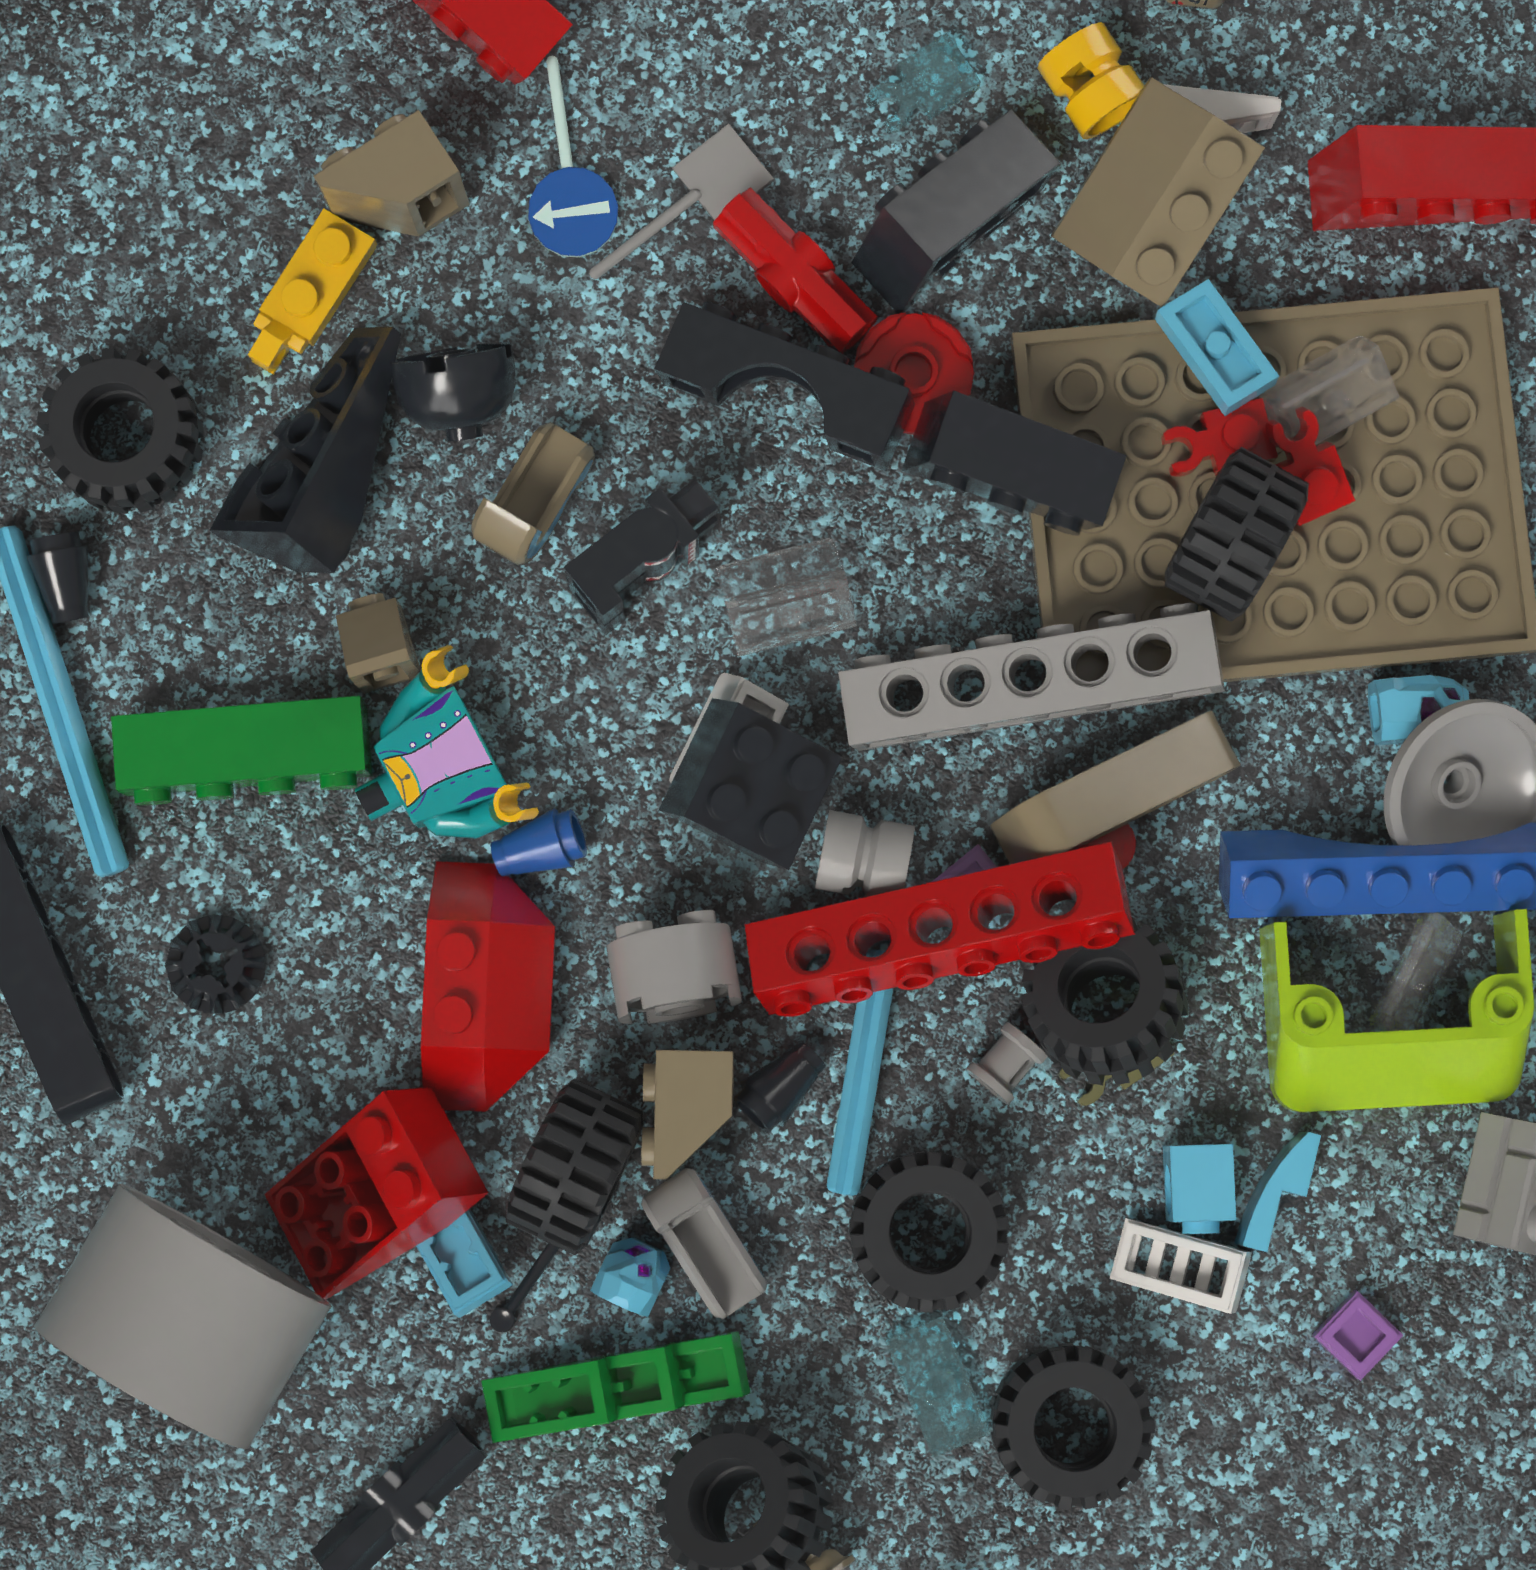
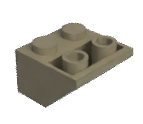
M419 110L408 117L404 114H398L387 119L376 128L373 133L375 136L373 139L355 150L352 147H345L336 151L322 163V171L313 176L331 213L344 221L418 237L470 205L459 170Z
M656 1050V1063H644L643 1102H655L654 1127L642 1128L641 1162L642 1166H654L653 1179L670 1178L733 1117V1051Z

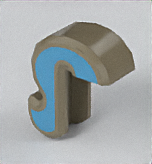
M552 422L539 426L531 436L494 501L492 502L486 498H483L472 521L471 530L473 538L516 565L532 561L555 529L573 492L581 487L595 459L593 447Z

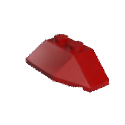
M436 861L426 924L421 1064L423 1088H432L443 1110L487 1112L550 1052L556 927L509 876H501L493 863Z

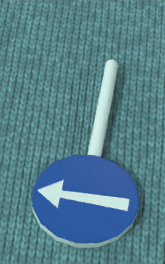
M549 56L546 63L561 169L549 173L536 185L529 200L528 219L534 236L546 249L562 257H583L597 252L610 240L618 222V204L613 189L600 175L586 168L573 167L559 62L557 57Z

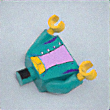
M446 645L426 654L422 662V670L399 693L379 728L381 740L373 748L386 773L354 790L371 822L403 805L413 824L418 828L427 827L436 836L477 839L510 824V822L534 819L538 816L539 811L538 808L524 810L519 808L518 795L523 789H529L531 787L530 784L526 782L507 785L460 694L454 686L445 691L447 685L462 680L469 673V668L466 664L455 668L451 672L446 669L444 657L447 652L453 649L451 645Z

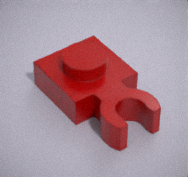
M1263 398L1251 400L1227 416H1224L1219 408L1203 412L1200 416L1203 431L1196 432L1187 426H1176L1168 429L1161 437L1162 445L1181 442L1189 449V459L1175 462L1169 467L1170 475L1175 477L1189 475L1199 466L1201 461L1211 459L1214 474L1217 476L1229 455L1241 447L1269 462H1274L1278 458L1276 447L1270 442L1266 433V422L1269 420Z
M1305 407L1295 409L1300 420V430L1294 437L1287 438L1280 422L1275 420L1266 422V433L1270 442L1284 450L1287 457L1286 460L1275 465L1309 483L1308 500L1296 523L1298 526L1355 502L1335 445L1330 442H1324L1318 446L1315 445L1319 433L1318 420L1314 413Z

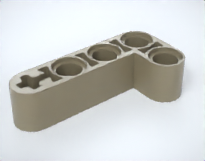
M1208 711L1029 798L997 819L990 827L1009 864L1076 850L1219 779L1240 767L1241 764L1213 711Z

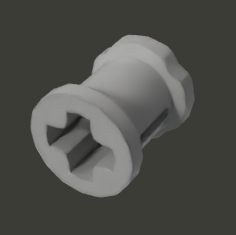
M1006 1022L1000 1029L1002 1036L979 1063L971 1062L966 1067V1071L999 1100L1009 1105L1014 1099L1012 1093L1014 1088L1035 1063L1042 1064L1048 1055L1023 1032L1009 1022Z

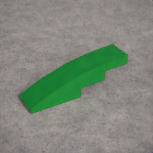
M739 1331L625 1351L481 1380L492 1443L609 1424L620 1419L673 1411L685 1406L738 1398L750 1394Z

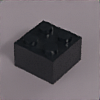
M712 698L662 801L659 811L762 863L789 870L842 757L739 702Z

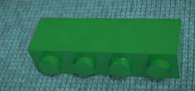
M361 696L111 716L116 791L126 796H134L135 805L171 803L172 793L196 791L197 800L229 799L234 797L233 788L258 786L259 795L290 794L296 792L295 782L320 781L321 790H343L358 787L357 777L372 776L367 703Z

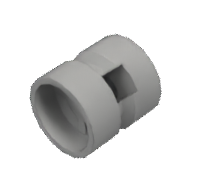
M829 810L815 889L849 895L855 887H862L866 897L903 889L909 867L915 826L881 819L874 828L867 827L863 816Z

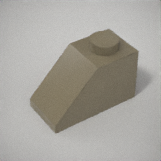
M377 593L349 602L348 607L350 611L336 615L345 666L350 680L364 694L412 680L421 669L403 608L396 597L385 600L384 594Z

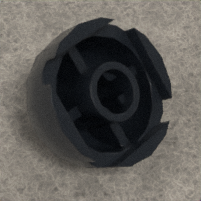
M510 342L476 344L477 352L474 348L457 350V347L405 356L398 358L397 361H391L390 367L394 389L401 408L411 421L424 429L445 430L447 441H461L483 436L481 424L499 418L509 406L515 389V363Z

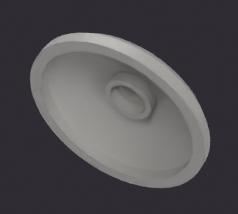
M1470 699L1456 702L1436 711L1421 722L1401 745L1386 779L1383 800L1384 818L1393 845H1429L1473 840L1507 832L1527 823L1536 822V724L1519 710L1502 702L1489 699ZM1451 773L1450 780L1444 785L1446 777Z

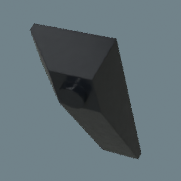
M394 327L353 329L311 383L310 394L313 399L305 410L295 416L291 422L284 418L272 433L280 442L259 469L249 463L236 479L210 528L213 534L295 572L335 573L337 567L349 554L350 542L362 521L392 379L390 362L396 361L401 333Z

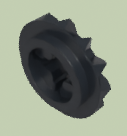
M212 914L188 921L186 926L170 940V949L164 966L171 984V990L187 1006L203 1013L223 1014L242 1007L254 997L265 976L266 958L261 941L249 926L229 916ZM202 942L218 954L226 951L232 952L235 949L238 950L237 953L230 956L231 960L224 965V970L227 974L225 978L230 986L226 987L223 981L218 980L212 974L203 977H192L199 972L198 968L206 962L203 955L204 949L201 946Z

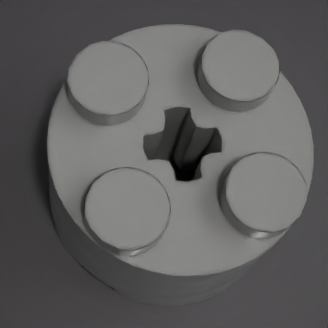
M713 910L688 912L677 917L678 925L653 929L652 921L648 920L634 921L616 926V940L610 942L606 948L618 1022L633 1024L631 1012H646L648 1024L699 1017L717 1012L715 1000L729 996L731 1007L742 1002V995L730 926L725 923H717L715 911Z

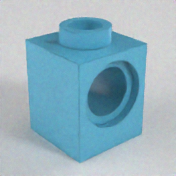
M1233 1144L1163 1146L1166 1221L1182 1222V1234L1220 1233V1221L1236 1220Z

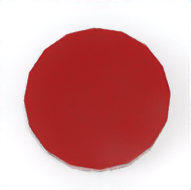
M906 312L890 315L873 326L857 348L855 368L870 373L872 367H880L892 371L905 379L904 387L910 388L915 404L903 431L905 434L914 435L925 402L953 390L970 396L974 377L971 349L958 329L937 315L923 312L922 315L916 313L906 314Z

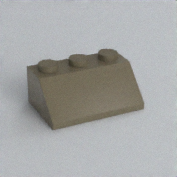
M1150 77L1052 232L1051 237L1160 307H1163L1265 147Z

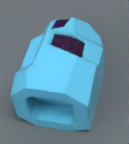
M1433 675L1373 680L1368 684V708L1374 744L1389 745L1403 743L1421 722L1436 711L1456 702L1469 700V690L1454 679Z
M637 1238L614 1242L602 1263L590 1291L628 1311L648 1317L670 1271V1265L665 1252Z

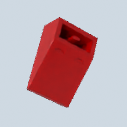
M431 1087L381 1092L264 1195L315 1293L327 1300L447 1228L489 1192Z

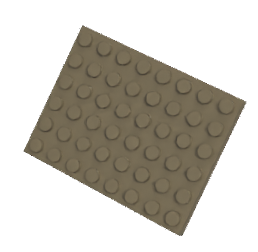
M1499 287L1233 312L1279 375L1275 386L1252 400L1263 398L1268 420L1280 422L1287 438L1294 437L1300 430V420L1295 409L1305 407L1311 410L1319 424V433L1315 445L1318 446L1324 442H1330L1335 445L1355 502L1301 526L1295 525L1267 578L1247 610L1241 616L1230 622L1211 611L1214 618L1223 681L1232 682L1536 653V597ZM1156 320L1012 333L1010 341L1018 415L1127 455L1102 527L1088 530L1081 529L1079 536L1070 535L1044 525L1046 517L1028 512L1040 628L1059 624H1073L1075 633L1099 629L1098 619L1107 616L1131 613L1135 614L1136 622L1161 618L1160 609L1164 607L1196 603L1164 586L1165 570L1217 476L1214 474L1211 459L1201 461L1199 466L1189 475L1181 477L1171 476L1169 472L1171 464L1189 459L1190 452L1188 447L1181 442L1162 445L1161 437L1168 429L1176 426H1187L1196 432L1203 431L1200 416L1203 412L1218 409L1216 403ZM1276 447L1278 458L1271 462L1274 465L1287 459L1284 450ZM1197 604L1199 612L1208 610L1207 608ZM1162 640L1146 642L1138 652V665L1147 671L1162 669L1170 660L1171 647ZM1090 650L1082 654L1076 664L1078 678L1084 681L1100 679L1108 669L1109 660L1107 654L1099 650Z

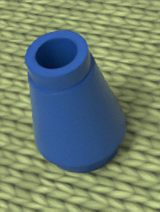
M553 808L503 836L502 839L493 841L490 844L493 861L501 876L570 868L575 866V860L587 856V846L581 825L576 814L571 809L559 813L557 809Z

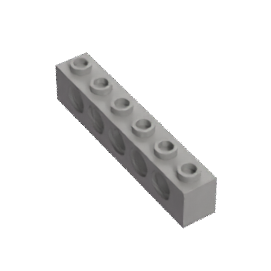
M1185 603L1160 609L1161 618L1136 622L1135 614H1118L1098 619L1099 629L1074 633L1073 624H1059L1037 629V639L1013 643L1011 634H1000L976 639V649L952 653L951 645L941 644L915 649V659L891 663L890 655L885 654L853 660L854 669L838 672L848 744L854 749L862 751L1225 692L1214 618L1210 610L1199 612L1197 603ZM1151 640H1162L1171 647L1169 662L1165 667L1157 671L1144 670L1138 665L1137 661L1140 648ZM1090 650H1099L1106 653L1109 665L1106 673L1100 679L1084 681L1078 678L1076 664L1082 654ZM1029 660L1043 662L1046 667V678L1043 684L1033 691L1017 689L1015 673L1018 667ZM969 670L982 672L985 682L982 693L972 701L964 702L957 700L954 693V684L959 675ZM908 680L919 681L923 688V697L920 704L911 711H898L894 705V693L897 687Z

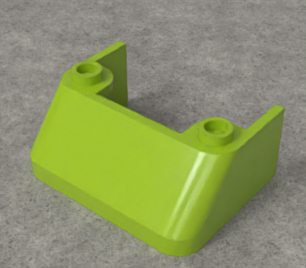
M1527 909L1511 910L1493 916L1497 974L1488 976L1475 985L1468 1000L1469 1027L1345 1033L1343 1008L1338 997L1331 990L1316 984L1291 985L1287 923L1274 922L1259 928L1269 1081L1272 1094L1277 1102L1294 1112H1317L1498 1102L1511 1096L1518 1088L1522 1078L1534 1013Z

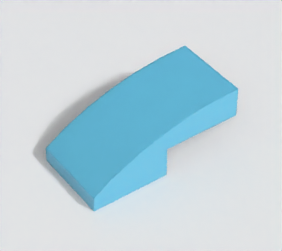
M1299 1132L1273 1159L1248 1201L1234 1244L1264 1252L1268 1251L1281 1193L1285 1192L1307 1197L1321 1135L1311 1132Z

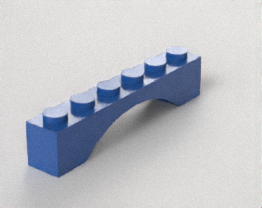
M1530 822L1513 830L1484 838L1429 845L1349 843L1310 837L1286 830L1220 831L1219 891L1229 918L1506 911L1516 909L1536 910V822Z

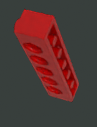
M1112 841L744 924L753 992L769 1015L777 1014L784 1017L799 1016L809 1012L813 1005L836 1000L841 1003L862 1002L869 999L873 992L898 987L903 990L921 989L932 984L935 978L958 973L970 977L980 976L994 970L996 965L1021 960L1027 963L1043 962L1055 957L1058 951L1080 946L1087 949L1107 948L1116 944L1121 937L1135 935L1123 869ZM1062 900L1076 901L1074 907L1068 913L1060 916L1049 915L1051 908L1056 903ZM1004 913L1014 914L1011 922L1004 928L997 930L988 929L989 923L996 916ZM941 927L952 928L951 933L945 940L939 943H927L928 937L936 929ZM883 940L891 941L890 946L883 954L876 957H866L868 950L875 943ZM821 954H830L824 966L813 971L806 970L808 963L814 957Z

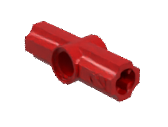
M751 187L743 193L736 195L713 221V228L756 271L754 273L756 279L769 296L787 312L791 313L794 310L824 340L829 348L842 354L851 350L877 322L876 314L834 273L836 271L835 266L818 244L804 232L798 231L795 233L780 218L777 212L767 205Z

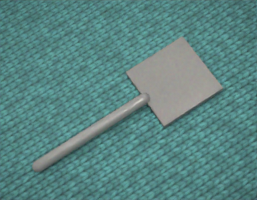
M727 124L672 167V170L690 192L591 268L589 272L590 277L593 279L600 278L695 202L699 201L712 219L715 220L723 208L736 195L743 193L750 187L758 193L774 181V178L730 124Z

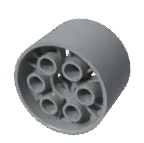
M119 1184L34 1325V1328L49 1343L74 1361L141 1402L211 1438L237 1448L248 1449L332 1306L324 1298L299 1281L212 1229L147 1194L127 1185Z

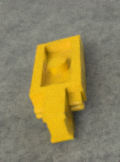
M323 208L259 308L260 313L253 325L262 331L248 353L252 362L274 375L290 349L302 354L309 344L314 346L378 245L376 240Z

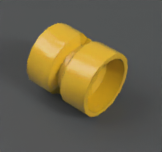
M1102 22L1091 24L1063 40L1043 57L1037 67L1054 95L1068 98L1069 101L1065 112L1081 137L1086 140L1096 137L1122 122L1144 87L1132 66L1120 65L1118 63L1122 50Z

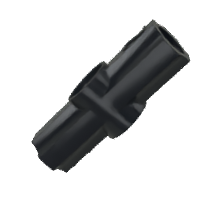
M451 1416L403 1463L398 1460L358 1499L360 1504L317 1542L318 1545L311 1550V1553L315 1556L323 1570H370L397 1543L402 1546L442 1507L439 1502L469 1477L488 1455L466 1428Z

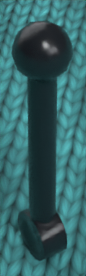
M548 1243L505 1306L496 1308L491 1313L490 1324L495 1331L507 1332L514 1326V1313L560 1248Z

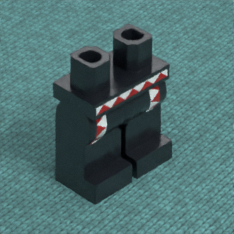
M696 479L670 499L661 488H658L645 499L646 508L631 514L564 566L569 591L605 635L625 621L623 611L624 599L644 583L656 582L668 577L675 569L677 559L685 568L699 557V538L718 524V520L715 517V514L718 512V506Z

